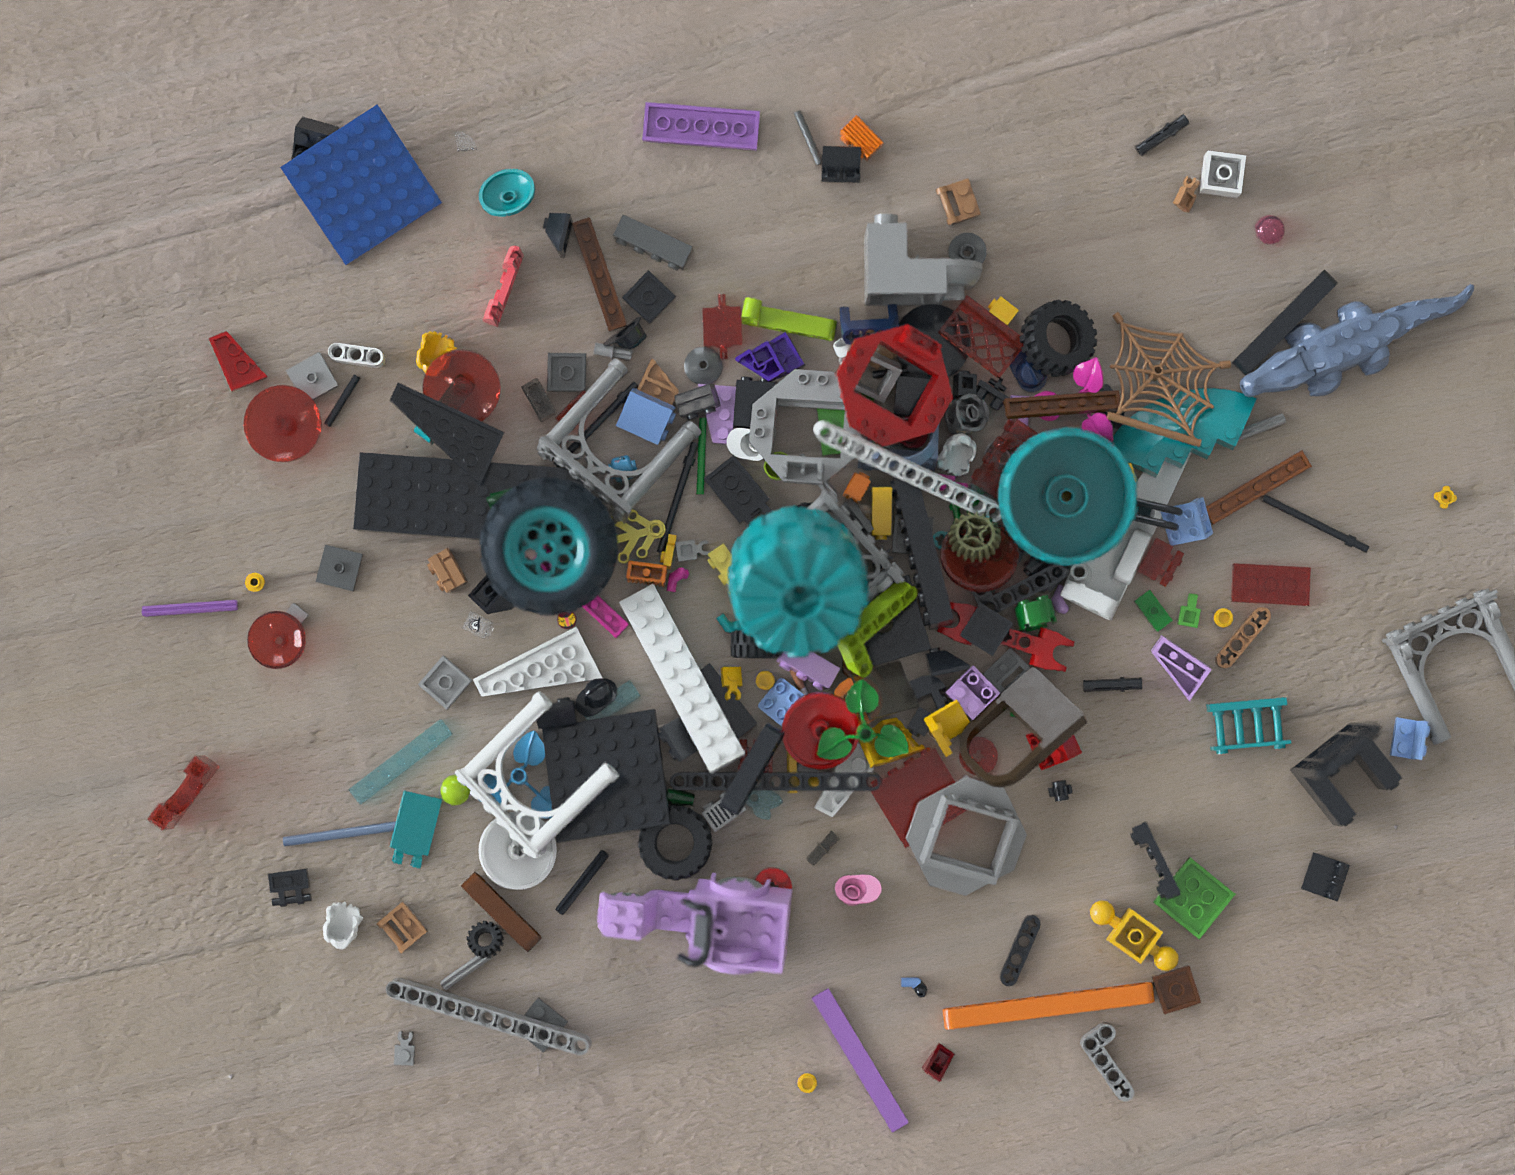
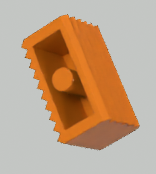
M857 115L840 131L842 136L840 139L846 146L861 147V160L864 158L865 161H868L884 143Z
M859 472V474L854 473L842 496L847 499L852 498L854 502L860 504L871 484L870 476L863 472Z
M628 561L626 574L628 583L632 582L633 584L635 582L637 584L639 582V584L643 583V585L665 586L667 565Z

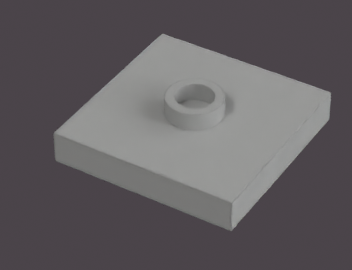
M320 352L286 370L305 405L339 386Z
M443 655L418 685L448 710L473 680Z

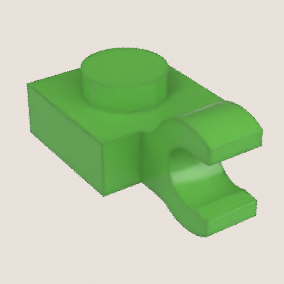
M1189 593L1187 606L1181 605L1178 625L1198 628L1201 609L1196 608L1197 594Z

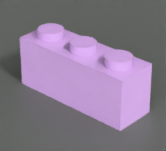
M781 652L776 660L780 663L779 666L782 669L794 671L799 679L811 681L813 683L812 686L821 691L830 688L840 670L839 667L813 652H810L806 657H788L786 652Z

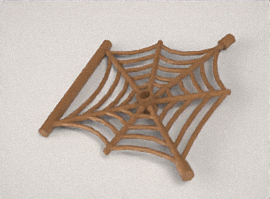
M1115 313L1112 317L1121 327V348L1115 364H1111L1110 368L1115 369L1121 384V400L1118 411L1116 413L1108 412L1106 419L1200 447L1201 439L1195 438L1193 435L1196 420L1206 409L1214 408L1207 395L1208 380L1216 368H1231L1230 360L1215 363L1196 352L1185 340L1183 333H1166L1136 327L1124 323L1120 313ZM1127 327L1147 333L1175 336L1177 338L1175 341L1144 337L1130 332ZM1125 331L1129 337L1130 350L1125 365L1120 366L1118 363L1124 349ZM1134 337L1153 342L1169 343L1172 346L1170 349L1145 347L1139 345ZM1180 340H1182L1184 344L1196 356H1198L1205 362L1209 363V365H1201L1199 362L1193 359L1189 355V353L1184 349V347L1180 343ZM1134 344L1138 350L1133 367H1127L1131 360ZM1177 344L1179 345L1183 353L1197 366L1190 365V363L1182 356V354L1177 349ZM1142 349L1167 353L1164 357H1154L1145 354ZM1174 350L1188 367L1183 368L1176 361L1172 354ZM1140 354L1145 360L1142 369L1136 368ZM1170 356L1178 368L1173 369L1168 365L1167 360ZM1149 358L1162 361L1159 365L1154 366ZM1164 364L1168 368V370L1163 369ZM1204 369H1211L1204 382V395L1206 398L1204 400L1199 395L1197 381ZM1119 370L1125 371L1130 384V398L1124 405V384ZM1199 370L1194 380V390L1196 392L1194 394L1190 391L1189 379L1193 371ZM1128 371L1134 372L1137 380V391L1134 394L1132 379ZM1189 371L1186 378V388H1184L1180 384V376L1182 372ZM1137 372L1142 373L1143 384L1141 387ZM1170 373H1171V376H1170L1171 379H1169L1168 377L1164 376L1163 374H1170ZM1175 373H1178V375H1177V383L1174 382V374H1175ZM1145 374H1149V378L1147 380ZM1158 380L1161 386L1149 383ZM1170 386L1178 388L1172 396L1167 389ZM1145 387H1155L1162 389L1166 396L1162 393L1143 390ZM1180 391H1183L1187 395L1181 399L1177 406L1173 399ZM1139 394H1153L1169 401L1172 407L1155 400L1134 399ZM1189 396L1196 399L1187 409L1184 416H1182L1179 410L1182 403ZM1139 402L1154 403L1176 413L1181 422L1157 410L1127 407L1130 404ZM1198 402H1201L1206 406L1197 413L1190 430L1185 420L1190 410ZM1127 411L1156 413L1177 423L1186 430L1188 435L1120 414Z

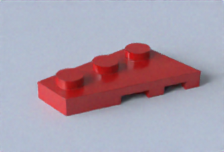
M227 331L209 338L231 392L268 378Z

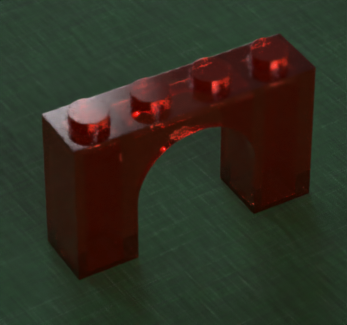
M1009 419L1003 427L1004 432L1001 436L996 437L992 444L994 447L984 455L982 459L983 464L971 476L973 478L971 480L973 485L997 501L1001 478L999 462L1002 455L1008 449L1020 447L1028 439L1039 434L1018 419Z
M205 755L194 756L183 771L187 776L180 787L166 802L157 805L148 817V820L162 831L174 829L220 766Z

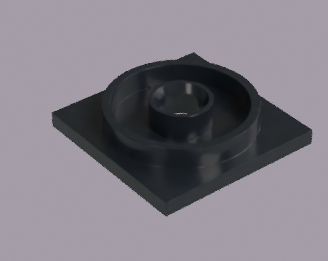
M910 575L903 576L904 581L912 585ZM882 591V592L879 593L875 598H873V599L868 603V605H869L873 600H875L880 594H882L884 591ZM917 598L893 618V627L889 632L881 633L878 631L864 643L872 667L932 649Z

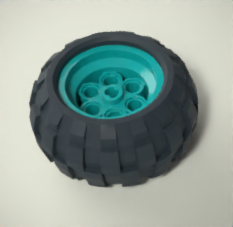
M554 477L529 480L510 489L489 511L480 536L481 562L484 572L493 584V588L500 596H503L518 609L544 616L570 613L594 600L609 582L618 558L617 530L614 520H612L606 509L607 507L584 486L576 482ZM547 523H555L557 526L556 532H549L547 530ZM529 530H536L539 534L538 539H531L528 535ZM563 535H570L573 540L572 543L565 544L562 541ZM549 542L550 546L554 547L553 552L548 553L547 549L543 548L544 543ZM528 549H533L536 552L534 559H529L526 556ZM567 554L570 562L563 564L560 561V555ZM542 562H550L552 565L551 570H543Z

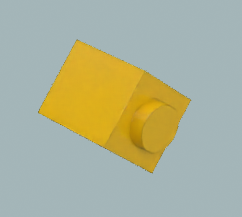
M1001 296L998 300L994 298L987 307L990 309L988 315L1005 328L1019 311Z

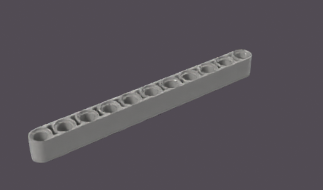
M395 978L386 986L387 995L393 999L569 1053L584 1055L592 1045L591 1038L586 1034L410 980ZM393 984L400 986V992L394 991ZM412 989H415V990L418 991V993H419V997H418V998H415V997L412 996V994H411V990H412ZM430 995L436 996V1004L430 1001ZM448 1001H453L456 1004V1009H451L448 1006ZM467 1006L474 1009V1015L467 1013ZM485 1012H490L493 1020H487ZM503 1018H509L511 1026H506ZM523 1023H526V1024L529 1025V1027H530V1031H529V1032H525V1031L522 1029V1024H523ZM540 1030H547L549 1037H543L540 1034ZM559 1035L566 1036L567 1043L560 1042ZM577 1041L585 1042L586 1048H579Z

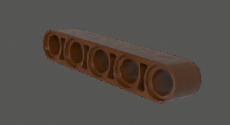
M474 872L461 885L524 950L529 952L542 939L540 934L477 872Z

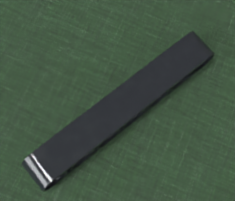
M1324 269L1232 363L1246 376L1338 282Z

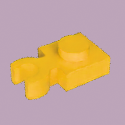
M669 534L666 552L662 551L660 563L667 565L669 570H671L677 535Z
M722 667V687H727L725 699L726 701L730 700V693H733L738 701L741 698V692L737 687L743 686L741 667Z

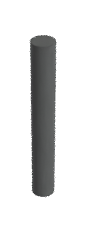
M801 110L794 112V115L818 166L822 164L821 155Z

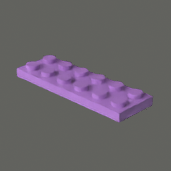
M645 102L642 140L643 142L757 151L760 111Z

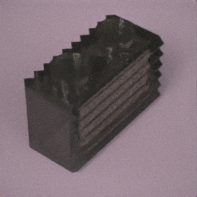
M535 378L521 386L541 422L557 414L539 379Z

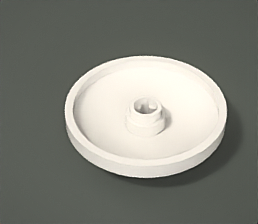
M521 811L509 812L515 820L522 813ZM523 816V825L528 830H534L536 826L534 816ZM495 818L486 827L480 839L479 858L483 870L492 881L504 888L520 890L539 884L548 876L554 866L557 852L555 838L546 845V852L536 858L529 857L523 851L524 847L519 842L516 843L510 837L511 833L506 828H502L497 823V818ZM541 819L542 828L546 823Z

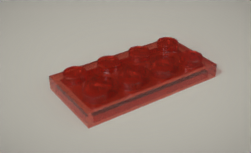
M1233 563L1231 602L1309 606L1311 567Z

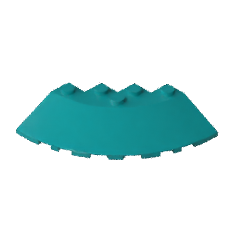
M1197 388L1200 397L1206 400L1204 388ZM1207 388L1209 401L1214 405V408L1206 409L1196 420L1193 435L1195 438L1201 439L1200 447L1124 424L1115 433L1111 443L1123 453L1127 462L1131 463L1133 468L1156 478L1164 461L1182 468L1190 452L1207 460L1215 443L1233 451L1257 398L1247 397L1243 393L1232 390ZM1190 389L1191 392L1196 394L1194 389ZM1180 391L1173 399L1177 406L1181 399L1187 395L1183 391ZM1189 396L1179 408L1182 416H1184L1187 409L1196 399ZM1162 397L1155 400L1172 407L1171 403ZM1198 402L1190 410L1185 420L1190 430L1193 419L1206 406L1201 402ZM1149 403L1143 407L1160 411L1181 422L1178 415L1166 407L1154 403ZM1137 411L1130 417L1141 422L1188 435L1186 430L1177 423L1156 413Z

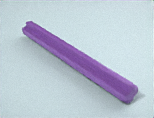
M237 600L143 606L142 615L148 617L238 610Z

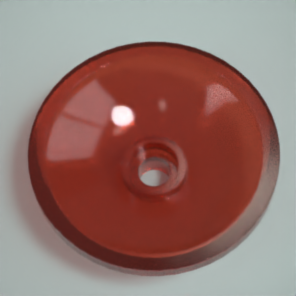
M271 611L259 616L253 622L248 632L247 644L252 657L259 664L271 669H282L291 666L301 657L306 645V634L302 624L293 615L282 611ZM277 637L282 638L281 644H277Z

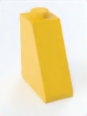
M872 487L871 524L874 530L871 531V536L875 537V540H887V537L891 536L892 487Z

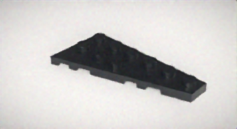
M398 382L389 401L480 485L504 432Z

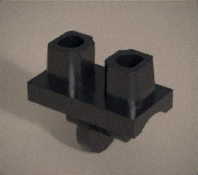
M1001 377L998 381L990 378L988 383L994 387L980 380L976 389V395L980 400H984L987 394L994 398L989 407L995 411H998L1003 406L1005 398H1009L997 390L1005 392L1007 387L1001 384L1003 381Z

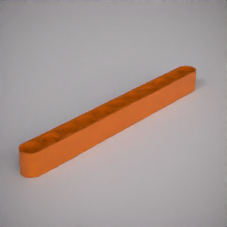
M1142 982L949 1007L942 1010L945 1029H956L1154 1003L1155 999L1152 982Z

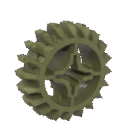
M969 511L967 517L961 514L960 519L956 518L954 520V524L950 526L951 531L948 533L950 538L949 544L953 545L952 551H957L958 557L964 555V561L967 558H971L973 563L975 558H977L981 562L983 557L988 560L990 554H995V549L999 548V542H1001V530L997 528V522L992 523V516L986 518L985 513L979 516L978 511L975 512V515H972ZM965 528L966 535L960 539L959 533ZM989 534L990 541L984 545L983 539Z

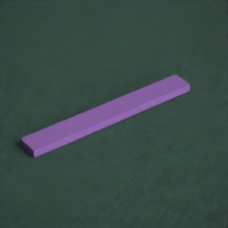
M829 988L812 997L891 1132L893 1133L908 1124L907 1118Z

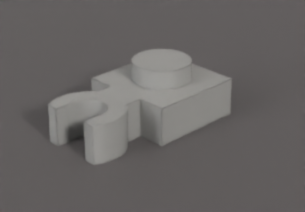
M695 540L675 543L678 562L697 559V553L702 555L710 553V551L702 550L704 544H709L707 540L701 541L699 545H695Z
M399 1031L398 1040L401 1044L395 1045L394 1065L413 1066L415 1045H410V1041L413 1039V1031L409 1032L408 1039L403 1038V1032Z

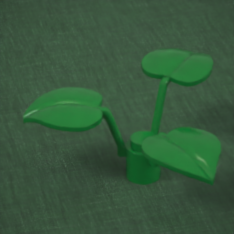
M859 680L852 685L846 696L848 710L851 713L860 712L862 724L857 727V734L845 736L840 728L827 729L820 738L817 755L830 760L845 757L852 749L850 741L847 740L849 738H859L863 742H869L877 736L874 746L877 753L884 757L907 754L909 748L906 737L898 727L885 725L881 728L879 734L874 733L870 725L866 724L864 712L869 713L875 710L878 706L879 698L871 685L865 680Z

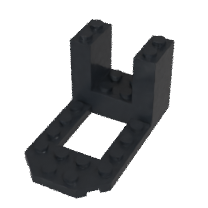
M1348 723L1290 769L1333 825H1344L1346 827L1354 821L1353 817L1357 815L1328 778V776L1333 777L1338 774L1341 766L1345 767L1356 760L1378 789H1390L1391 791L1400 784L1398 781L1402 779L1401 775L1373 741L1382 730L1378 723Z

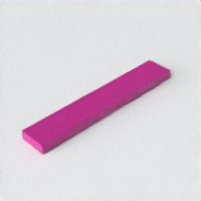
M546 546L543 547L547 549L548 553L551 552ZM544 561L541 564L542 569L545 571H550L552 568L551 563L548 561ZM597 596L594 600L583 606L615 638L629 626L600 596Z

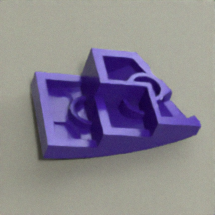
M786 332L770 342L767 340L753 350L749 349L735 357L737 362L769 382L788 375L794 369H800L805 366Z

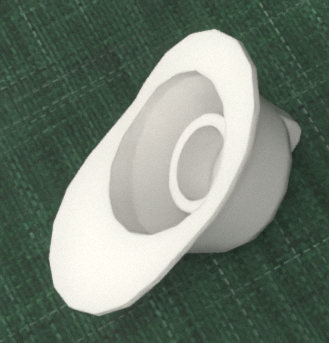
M736 428L732 430L727 437V447L734 456L753 461L763 459L749 443L750 429Z

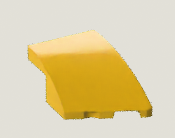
M897 717L882 720L875 727H872L874 733L880 734L881 728L885 725L898 727L906 737L909 748L907 754L884 757L878 754L875 749L874 742L877 736L869 742H863L859 739L870 768L909 757L925 749L923 744L919 745L911 737L913 734L909 733V730L903 726Z

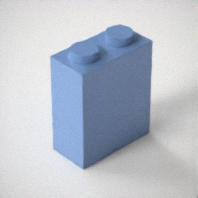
M633 388L629 393L616 426L658 445L661 440L665 441L669 433L666 429L668 424H672L676 417V413H674L676 407Z

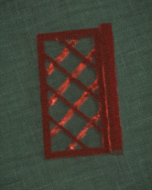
M968 295L965 296V299L962 300L938 331L940 335L998 379H1000L1022 350L1021 347H1023V343H1020L1021 335ZM960 310L967 314L968 321H958L957 314ZM979 323L982 325L983 332L974 333L972 324ZM969 324L970 333L961 334L959 325ZM956 325L957 335L947 333L945 331L947 326ZM988 335H995L998 338L999 344L989 345ZM984 336L985 345L976 346L975 337ZM971 337L972 346H964L961 338ZM1003 347H1010L1016 352L1012 356H1004ZM990 348H999L1001 357L991 358ZM977 349H986L988 358L981 359L977 355ZM1002 360L1003 368L998 372L993 368L992 361Z

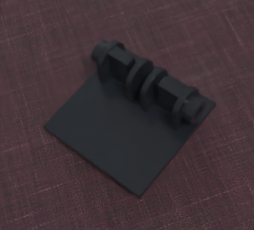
M823 146L821 182L859 183L861 147Z
M1313 852L1301 889L1338 902L1350 865Z

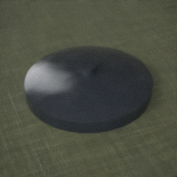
M939 304L921 305L909 311L900 321L899 326L910 325L942 345L941 353L948 377L959 371L966 362L971 348L970 332L965 321L954 310ZM897 356L899 363L909 374L931 376Z

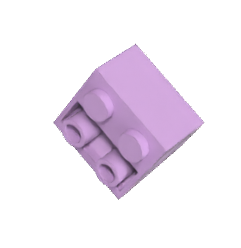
M974 665L944 692L952 701L958 700L970 720H973L1000 694Z

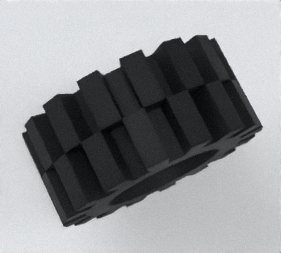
M479 921L477 926L473 925L471 927L472 931H468L469 936L466 938L468 947L477 957L480 956L483 959L487 957L488 959L491 958L490 955L496 956V952L502 950L500 946L504 944L502 941L504 937L498 926L494 925L493 922L483 921V923H480ZM483 933L492 935V942L488 946H480L478 943V939Z

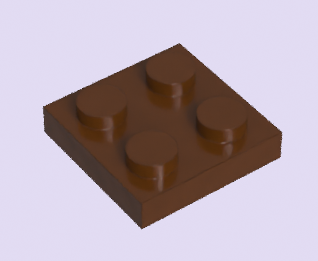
M1189 965L1152 976L1164 1015L1201 1003Z

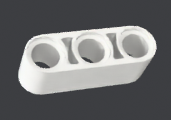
M333 343L328 348L329 357L338 363L380 368L386 362L385 355L376 348L343 343ZM337 348L342 349L340 357H334V351ZM361 351V358L353 360V353ZM374 354H380L381 356L377 363H373L371 360Z

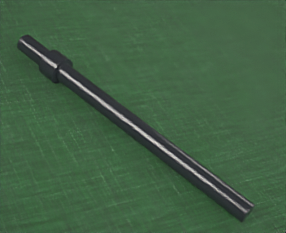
M634 381L624 391H621L610 406L584 431L585 441L622 403H626L630 391L633 388H638ZM573 442L567 450L574 453L580 447V443ZM555 461L553 462L556 467H560Z
M691 442L687 456H684V466L665 522L666 531L664 536L660 538L656 552L662 553V551H665L668 536L675 520L691 466H694L696 460L694 457L698 443Z
M1266 494L1262 499V502L1343 541L1346 546L1351 548L1353 546L1365 553L1370 547L1356 540V537L1350 534L1346 535Z

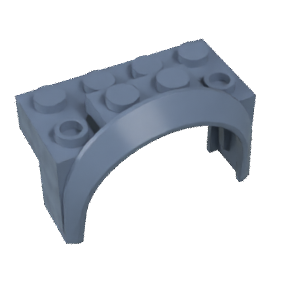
M939 424L935 432L930 433V442L923 451L886 450L935 472L938 459ZM866 437L867 441L873 443L871 439ZM874 453L872 459H877L880 453ZM858 459V468L864 471L880 470ZM896 460L891 461L889 467L895 466Z

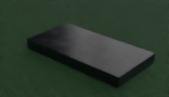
M709 663L700 671L736 738L739 739L754 727L757 722L743 704L735 699V694L730 693L731 699L726 701L725 693L727 687H722L720 675Z

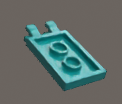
M403 791L390 843V848L395 849L392 857L393 863L402 865L403 854L413 856L410 865L415 868H421L422 855H429L442 799Z

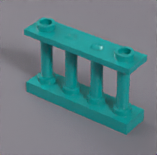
M1287 697L1206 704L1207 712H1212L1213 716L1215 715L1218 746L1210 747L1211 751H1216V754L1228 753V749L1274 745V749L1286 748V744H1291V740H1283L1280 710L1283 705H1287ZM1263 707H1270V710L1273 711L1275 741L1264 742L1261 716ZM1251 708V712H1253L1256 743H1245L1243 709ZM1232 710V714H1234L1237 744L1225 745L1223 715L1224 711Z

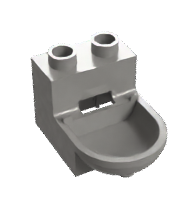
M878 214L874 216V223H867L864 236L865 306H887L889 304H897V306L942 305L943 300H964L965 290L972 289L981 277L983 267L982 263L965 259H919V255H916L915 259L908 258L907 223H898V215Z

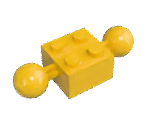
M1100 900L1092 905L1090 909L1092 920L1098 925L1109 924L1113 927L1106 940L1140 964L1149 953L1153 956L1156 967L1163 971H1170L1177 966L1179 957L1175 949L1169 946L1159 947L1156 944L1163 932L1135 911L1128 908L1120 919L1115 915V909L1110 902Z

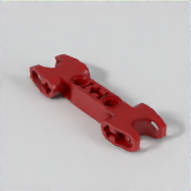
M950 602L951 610L955 611L959 616V623L954 628H938L937 632L955 642L972 646V643L961 637L960 634L977 607L970 604ZM1040 627L1037 637L1010 629L1008 636L1011 639H1008L1006 642L1002 641L1000 644L1032 654L1029 665L1044 670L1066 672L1067 667L1054 660L1053 650L1058 645L1074 647L1075 641L1062 636L1058 632ZM1020 638H1028L1030 643L1027 648L1020 646Z

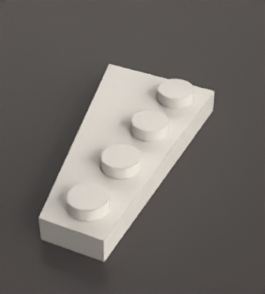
M858 743L852 755L846 761L836 766L833 772H872L874 767L870 768L861 745ZM831 776L829 783L836 787L839 784V780L837 777ZM851 776L849 778V784L853 787H856L858 785V779L854 776ZM822 791L814 808L833 817L854 791Z

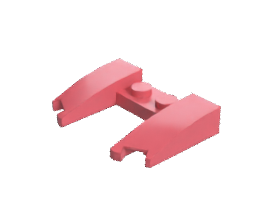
M511 246L502 265L503 269L507 270V272H503L501 277L502 287L496 291L494 299L489 301L483 318V322L496 327L499 325L524 257L518 246Z

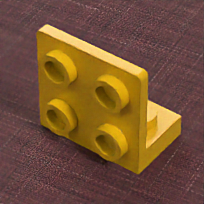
M954 700L924 718L925 723L946 757L953 754L949 748L952 745L950 740L961 734L970 723L958 700Z

